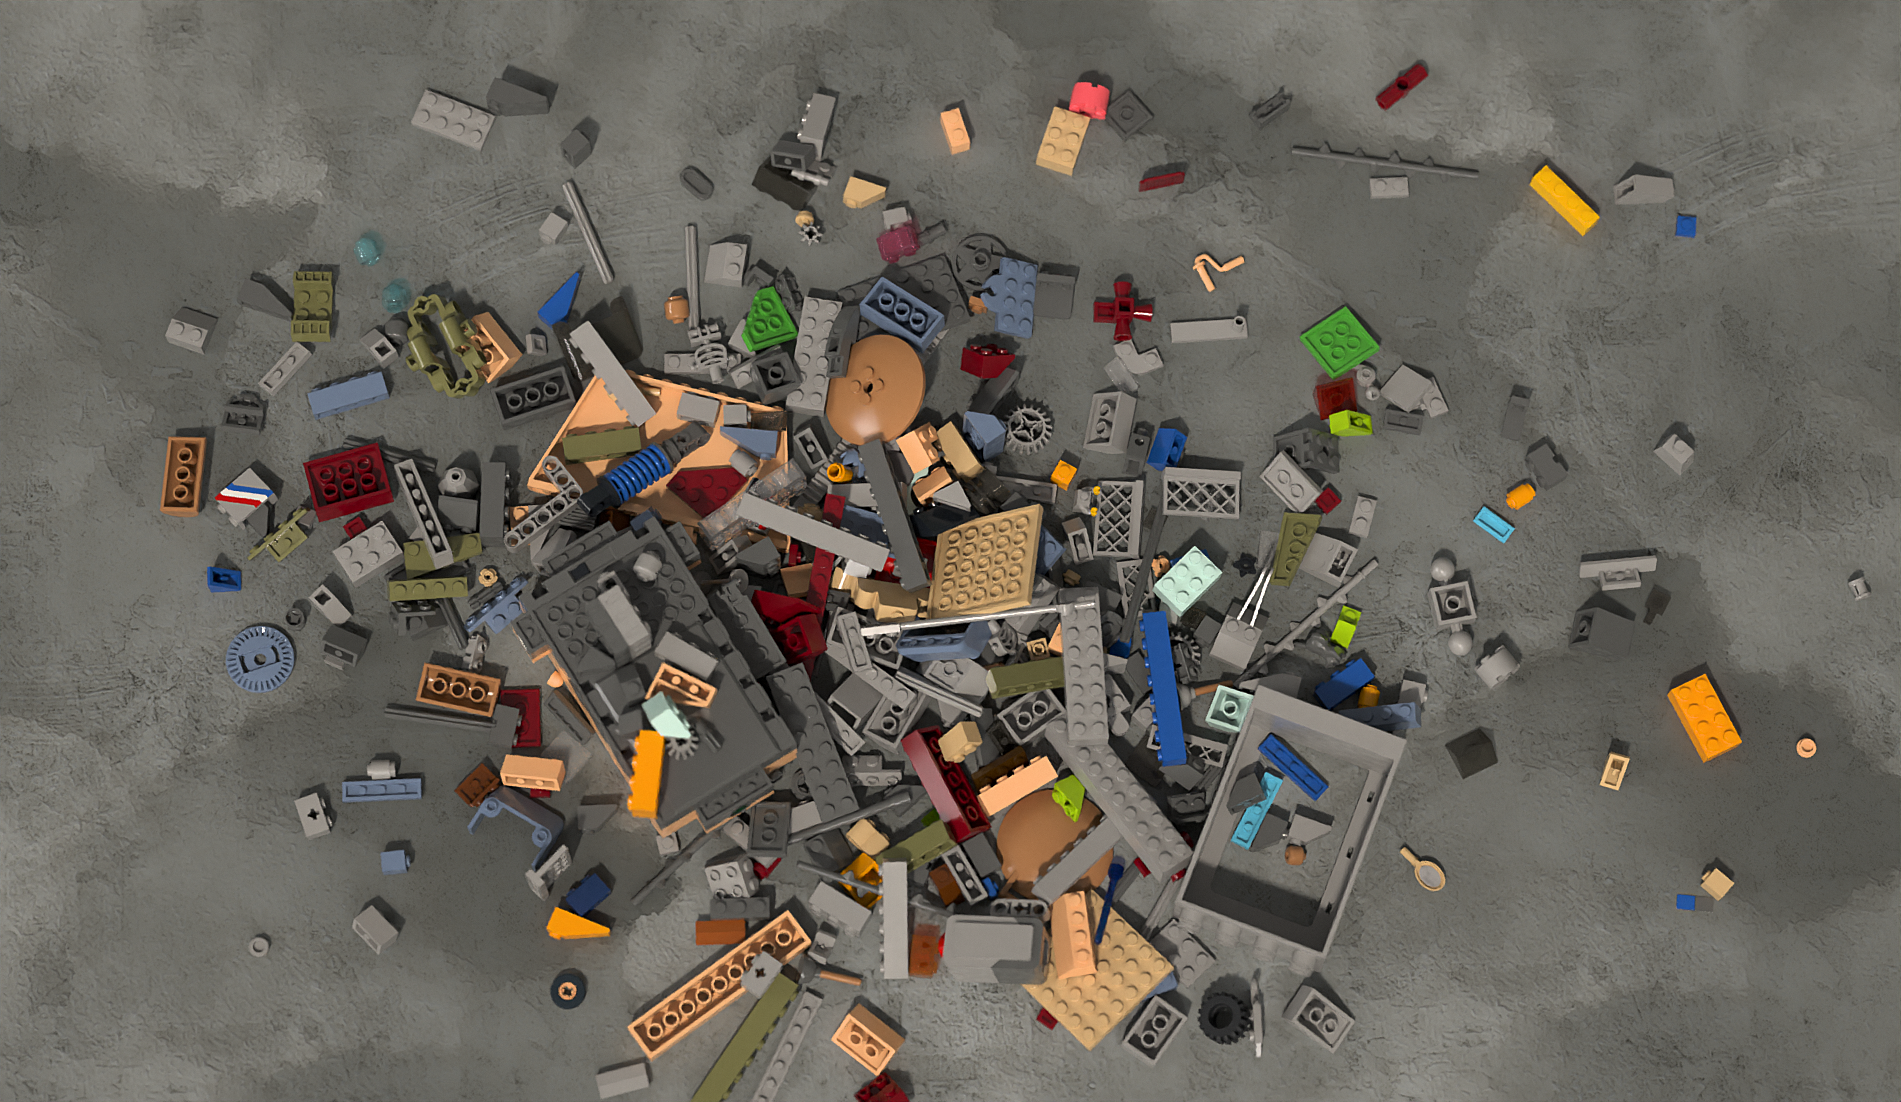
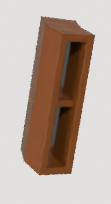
M745 920L695 921L696 945L742 944L745 942Z

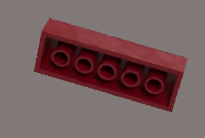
M939 725L917 729L901 740L903 749L908 754L914 770L918 773L923 787L929 794L931 803L935 806L939 818L950 826L956 842L967 841L992 828L959 763L945 761L938 742L944 736Z

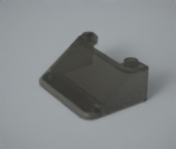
M620 296L613 299L610 303L612 316L591 325L618 362L623 365L639 358L642 355L643 347L625 301ZM565 322L551 325L553 335L572 377L576 381H585L594 377L595 375L592 372L594 369L593 365L590 362L586 364L580 356L583 353L579 347L575 349L569 341L571 338L570 333L572 332L570 326Z

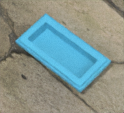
M1485 506L1473 520V522L1503 544L1515 529Z

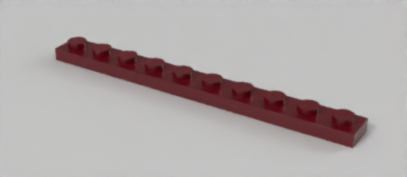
M827 493L822 519L833 523L832 527L839 529L846 497ZM816 547L806 602L822 609L821 613L815 614L821 628L835 554ZM815 657L803 661L810 683Z

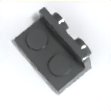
M1196 791L1167 797V819L1175 822L1176 825H1186L1187 822L1191 821L1203 822V819L1208 818L1209 813L1204 811V792Z

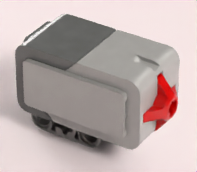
M997 899L991 905L990 916L952 915L946 922L945 933L938 941V952L953 979L959 982L1041 985L1047 981L1051 939L1043 923L1050 919V910L1046 903L1041 900ZM999 908H1006L1003 913H997ZM1045 909L1043 914H1036L1037 910Z

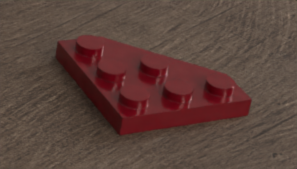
M734 468L679 471L666 487L704 520L711 523L747 484L748 480Z

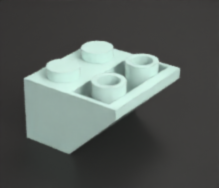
M661 691L642 704L650 722L661 736L691 737L688 730L691 726L683 712L677 709L675 702L669 695L665 696Z

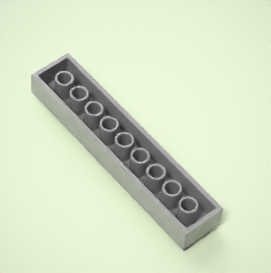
M1066 714L1047 724L1044 736L1159 883L1190 865L1194 852L1108 743L1068 746Z

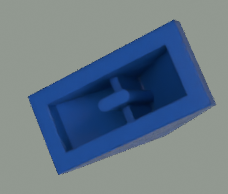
M207 567L208 588L211 593L240 591L241 571Z

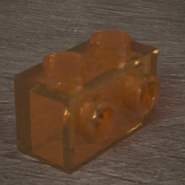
M912 935L909 977L932 979L933 974H937L938 962H934V955L939 954L936 937Z

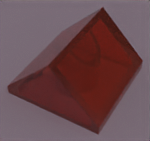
M1352 377L1315 386L1313 397L1320 420L1329 419V415L1345 410L1357 412Z

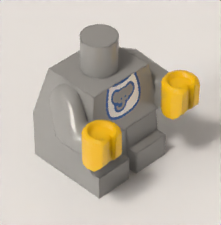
M1087 486L1081 490H1075L1072 512L1096 516L1097 508H1092L1093 494L1099 495L1100 487Z

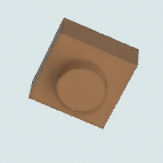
M970 296L968 308L977 314L987 313L988 308L984 305L982 299Z

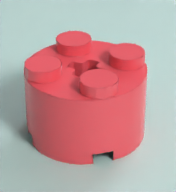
M1076 83L1072 90L1069 111L1089 118L1105 119L1110 91L1101 85H1098L1096 88L1091 87L1092 83Z

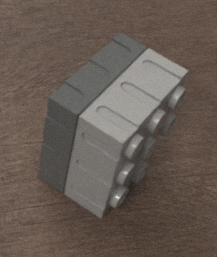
M618 585L585 604L584 610L587 618L596 630L599 640L610 657L615 661L617 668H620L631 661V659L633 660L652 648V634L646 621L641 622V614L637 607L630 605V597L624 588L620 589Z

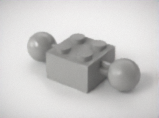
M1441 557L1434 560L1430 567L1432 577L1439 581L1441 586L1430 588L1427 596L1436 631L1451 628L1452 635L1448 640L1449 649L1452 653L1461 656L1469 653L1473 646L1471 636L1463 631L1462 625L1474 623L1477 617L1468 581L1452 584L1451 578L1454 576L1455 566L1450 559Z

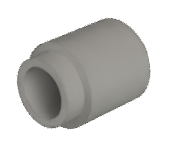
M739 449L729 459V462L732 463L731 466L744 477L753 476L758 469L756 467L757 462Z
M390 759L371 760V764H367L368 776H371L372 780L396 777L395 761H390Z

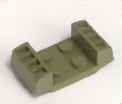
M294 271L293 320H291L292 342H331L334 279L332 272Z

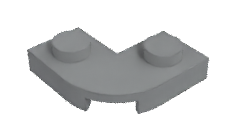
M1132 340L1123 341L1113 346L1122 368L1130 373L1141 376L1163 367L1156 348L1138 355Z

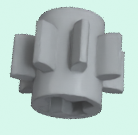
M812 222L809 227L803 224L804 232H799V235H803L801 243L807 241L809 247L811 242L818 244L817 237H822V234L818 233L820 226L815 228ZM809 230H813V234H816V236H813L812 239H809L808 235H805V233H808Z

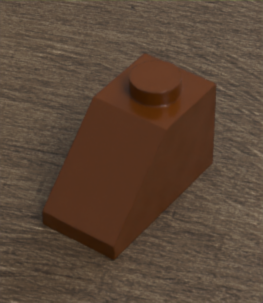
M946 863L929 872L928 877L946 908L951 903H955L957 906L965 901Z

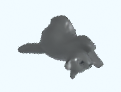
M1323 629L1313 633L1305 643L1293 642L1294 647L1308 649L1324 657L1326 669L1339 665L1340 661L1347 656L1343 649L1331 644V635Z

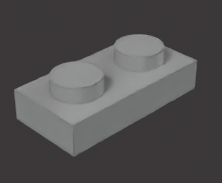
M1407 177L1369 180L1371 199L1406 198L1409 196Z
M1358 496L1349 534L1363 538L1368 537L1376 500Z

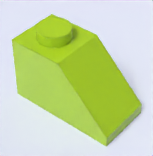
M1350 410L1329 415L1331 434L1343 437L1373 434L1370 415Z

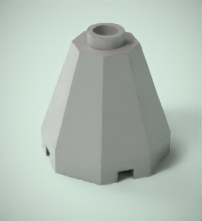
M459 465L444 471L438 483V489L442 496L475 500L480 488L474 472Z

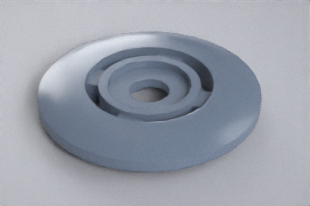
M255 626L239 633L230 643L226 654V666L232 680L242 689L253 693H265L280 687L289 678L295 661L294 651L287 637L280 631L267 626ZM273 646L278 650L280 661L277 663L276 655L271 649ZM258 654L266 656V662L263 665H257L254 661ZM242 656L245 657V665L249 670L247 673L242 668Z

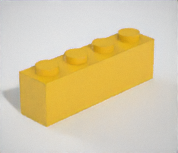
M1547 165L1532 178L1530 186L1582 236L1597 224L1600 217Z

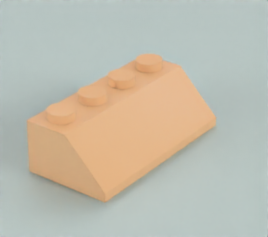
M1039 755L1030 761V766L1025 768L1022 765L1013 770L1014 775L1008 778L1005 775L996 780L998 784L991 788L990 785H987L979 790L981 794L977 798L986 817L991 816L1058 777L1047 756L1041 758Z
M1084 891L1064 894L1049 907L1058 979L1097 973L1086 894Z

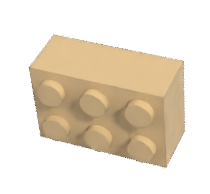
M1054 106L1037 156L1036 165L1072 176L1089 127L1090 118Z

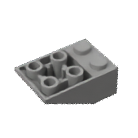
M1315 533L1299 569L1339 588L1358 549L1340 540Z

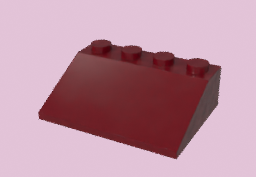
M378 442L303 463L319 523L394 502Z

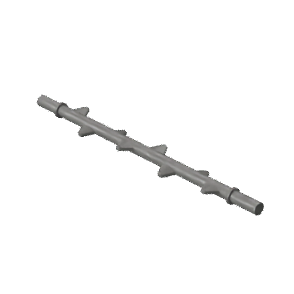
M1373 559L1361 571H1358L1354 577L1345 575L1343 579L1344 586L1328 600L1318 597V609L1301 624L1291 622L1292 632L1276 646L1265 644L1266 655L1249 670L1247 669L1233 683V686L1238 689L1240 682L1248 681L1257 672L1265 675L1268 674L1267 663L1283 649L1294 650L1293 640L1309 626L1320 628L1321 622L1319 617L1336 602L1346 604L1347 598L1345 594L1362 579L1364 580L1378 566V563Z

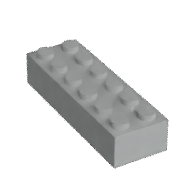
M812 297L804 298L793 367L801 386L787 395L786 411L824 417L830 378L826 377L829 358L824 356L831 327L842 309V302Z

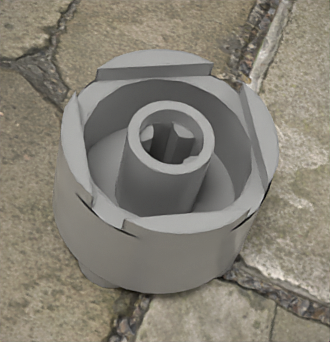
M1502 645L1495 651V654L1492 656L1488 655L1482 659L1481 663L1474 670L1487 687L1492 690L1504 683L1521 666L1508 649Z

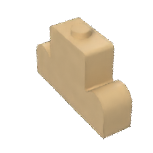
M857 578L853 596L854 603L858 607L863 609L874 608L876 621L885 623L915 621L916 616L926 618L930 589L923 588L910 593L903 589L901 584Z

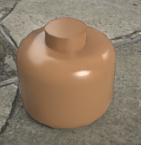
M1288 846L1286 848L1285 861L1288 865L1299 866L1306 859V853L1301 846Z

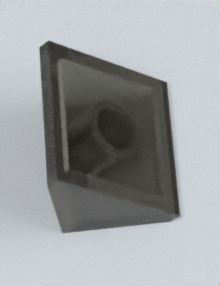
M1480 728L1445 745L1463 780L1498 763L1492 741Z

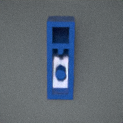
M577 272L538 311L539 319L554 332L558 329L562 330L568 323L567 320L569 319L580 283V275Z

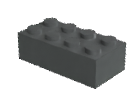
M564 366L490 389L503 431L573 409L576 406Z
M482 462L480 540L482 547H505L504 537L509 532L506 523H510V511L507 504H511V492H509L508 485H511V474L505 462Z

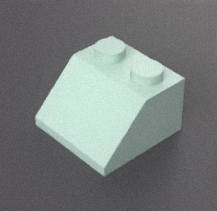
M1218 685L1205 721L1211 727L1226 732L1240 733L1254 696Z

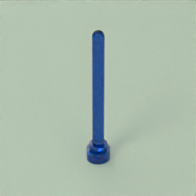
M1117 863L1110 864L1107 874L1110 880L1094 939L1096 945L1102 943L1117 881L1123 877L1124 867Z

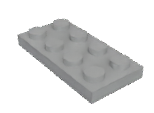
M425 90L411 124L482 151L496 117Z

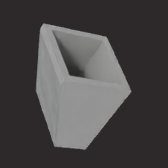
M853 673L830 696L827 704L857 733L873 714L883 694Z

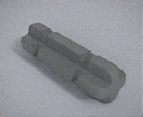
M496 581L492 584V587L488 586L476 594L477 597L473 596L469 599V605L472 609H476L480 606V603H485L494 597L495 593L504 590L503 585Z

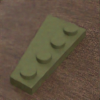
M1284 512L1273 563L1274 571L1270 578L1271 585H1291L1321 523V515Z
M480 533L446 537L452 551L454 563L483 553ZM423 540L403 543L407 579L425 576L432 571L438 570L435 569Z

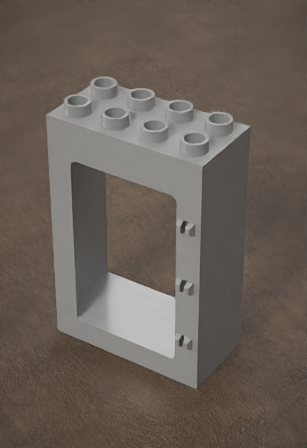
M1258 685L1175 901L1173 917L1179 919L1177 927L1199 935L1201 928L1215 932L1214 941L1229 948L1236 949L1238 942L1253 947L1251 955L1265 962L1273 963L1275 956L1290 961L1288 969L1302 976L1310 977L1313 970L1321 972L1407 740ZM1268 734L1277 735L1369 771L1314 922L1309 927H1304L1217 894L1210 887L1238 814L1231 815L1226 805L1236 781L1246 774H1253L1261 754L1258 748L1266 740ZM1370 792L1374 793L1371 803L1367 802ZM1349 847L1354 848L1350 858H1347ZM1328 903L1333 904V906L1331 907L1329 914H1327L1325 912L1327 910Z

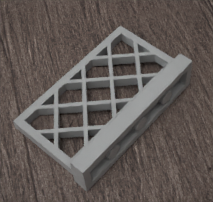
M1165 467L1161 474V480H1163L1162 515L1239 519V481L1241 479V472ZM1168 482H1175L1180 488L1173 494L1168 489ZM1188 483H1193L1198 488L1193 495L1185 488ZM1207 484H1211L1217 489L1212 496L1204 489ZM1226 485L1234 486V494L1231 497L1222 490ZM1181 490L1189 497L1183 504L1175 496ZM1200 491L1208 498L1202 505L1194 498ZM1219 492L1226 499L1221 506L1213 499ZM1171 499L1179 505L1176 510H1167V502ZM1192 500L1199 508L1195 511H1189L1184 505ZM1211 501L1217 509L1214 512H1208L1203 506ZM1229 502L1234 507V514L1227 513L1222 507Z
M1098 481L1100 493L1097 495L1093 556L1140 559L1145 499L1144 481ZM1103 486H1111L1115 490L1107 498L1102 493ZM1124 487H1132V494L1127 498L1120 493ZM1118 494L1124 501L1115 508L1109 500ZM1108 503L1113 510L1104 516L1101 512V507ZM1127 503L1131 508V512L1124 517L1118 510ZM1117 512L1122 520L1114 526L1108 518ZM1106 521L1112 528L1106 534H1103L1099 528ZM1126 522L1129 526V531L1122 535L1117 528ZM1115 530L1121 538L1112 544L1106 537ZM1104 539L1111 546L1106 551H1098V544ZM1124 540L1128 545V552H1119L1115 547Z
M562 845L536 873L530 869L525 874L530 889L544 902L550 896L547 889L572 864L568 848Z

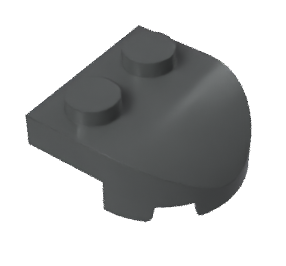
M239 394L232 401L228 400L225 404L221 430L260 435L264 421L263 405L257 401L255 396L249 394Z

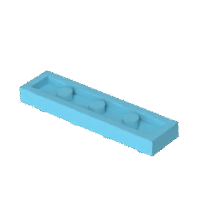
M1265 772L1260 785L1267 799L1246 809L1231 842L1247 850L1249 849L1283 780Z

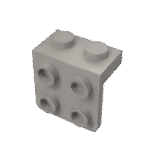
M747 854L740 855L732 862L708 866L705 869L714 899L750 898L760 890L759 882L753 871L752 861L747 857Z

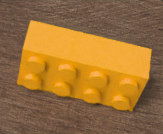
M1706 674L1672 689L1667 694L1703 763L1738 747L1742 743Z
M640 730V736L635 738V748L638 753L633 756L632 767L635 775H631L630 780L633 795L629 794L628 797L629 810L632 811L634 817L657 819L666 743L665 736H661L659 732Z

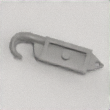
M1253 978L1250 990L1251 1010H1248L1251 1013L1249 1019L1252 1020V1029H1249V1040L1253 1041L1256 1057H1261V1045L1263 1044L1261 1004H1259L1258 980Z

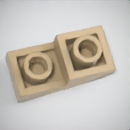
M1045 638L1026 642L1030 660L1039 661L1050 656Z

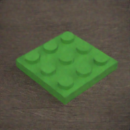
M1346 306L1300 336V341L1333 381L1380 351L1378 344Z

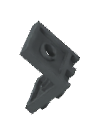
M1305 428L1273 437L1274 459L1283 450L1289 455V451L1292 448L1293 453L1290 457L1301 469L1313 468L1331 474L1339 473L1338 440L1336 435Z

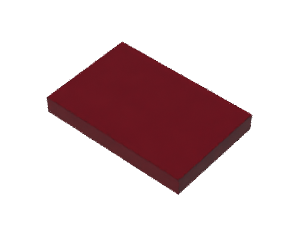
M540 689L501 690V705L520 709L518 715H522L520 727L516 726L515 734H518L516 746L512 745L511 748L541 747Z

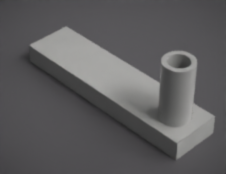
M1236 316L1234 319L1170 323L1171 343L1247 339L1248 337L1246 318L1244 319L1242 316Z

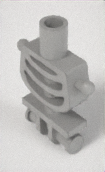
M717 322L709 326L705 324L704 329H700L697 326L694 330H687L691 348L703 345L696 350L694 354L696 365H691L690 370L695 371L698 368L701 374L710 372L713 384L723 382L721 369L727 368V360L733 361L735 356H727L726 348L723 345L711 344V342L721 340V333L719 332Z
M995 619L987 620L992 632L988 641L991 649L997 656L1009 654L1005 666L1013 663H1027L1029 658L1028 651L1023 650L1025 647L1023 643L1016 646L1017 637L1009 624L1005 621L998 624Z

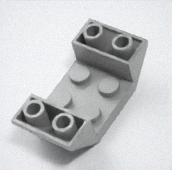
M969 658L920 662L915 670L946 691L980 705L989 691L985 680L989 671Z

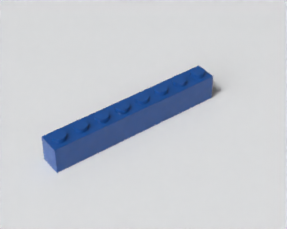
M1166 611L1142 613L1139 627L1140 632L1144 631L1145 636L1141 640L1143 650L1147 651V657H1144L1145 668H1149L1150 675H1147L1148 687H1152V693L1149 694L1150 705H1154L1155 712H1152L1153 724L1157 723L1158 729L1154 731L1155 741L1160 744V749H1157L1158 761H1162L1163 767L1186 764L1187 758Z

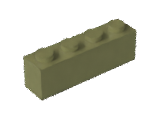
M634 426L624 427L623 430L606 429L602 433L590 431L580 436L569 434L562 438L566 465L629 457L640 453L642 450L639 427L635 428Z
M460 575L387 580L388 600L402 601L468 596L467 577Z
M1048 657L1039 661L1030 660L1027 663H1013L1009 666H995L991 668L985 680L992 698L1064 687L1062 658Z
M940 819L939 821L932 822L929 827L915 832L910 838L900 841L893 848L883 851L879 856L875 857V860L879 867V864H882V858H906L908 874L955 847L957 842L950 826Z

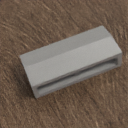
M644 1063L595 1075L601 1099L649 1087Z

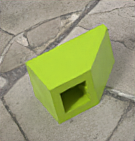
M1071 775L1055 783L1052 796L1054 801L1064 808L1066 815L1071 817L1074 822H1077L1082 807L1085 787L1074 775Z

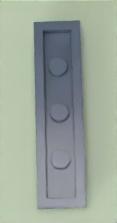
M421 778L342 782L343 803L422 799Z

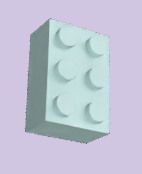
M1194 546L1154 585L1152 591L1181 617L1220 579L1222 571Z

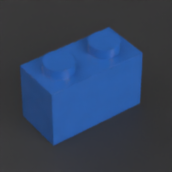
M1159 428L1146 463L1158 471H1163L1165 467L1176 468L1187 437L1176 429Z

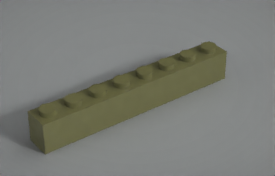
M778 974L690 1102H721L723 1099L727 1100L733 1091L730 1088L734 1082L736 1084L739 1083L744 1075L742 1071L745 1066L749 1067L755 1059L753 1057L755 1051H760L766 1043L764 1038L768 1033L770 1035L777 1027V1024H775L777 1019L784 1017L788 1010L786 1006L789 1001L794 1002L799 994V991H797L799 988L798 984L783 974Z

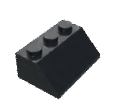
M937 501L928 503L926 508H915L913 513L909 514L916 537L936 536L980 517L979 513L972 506L969 512Z

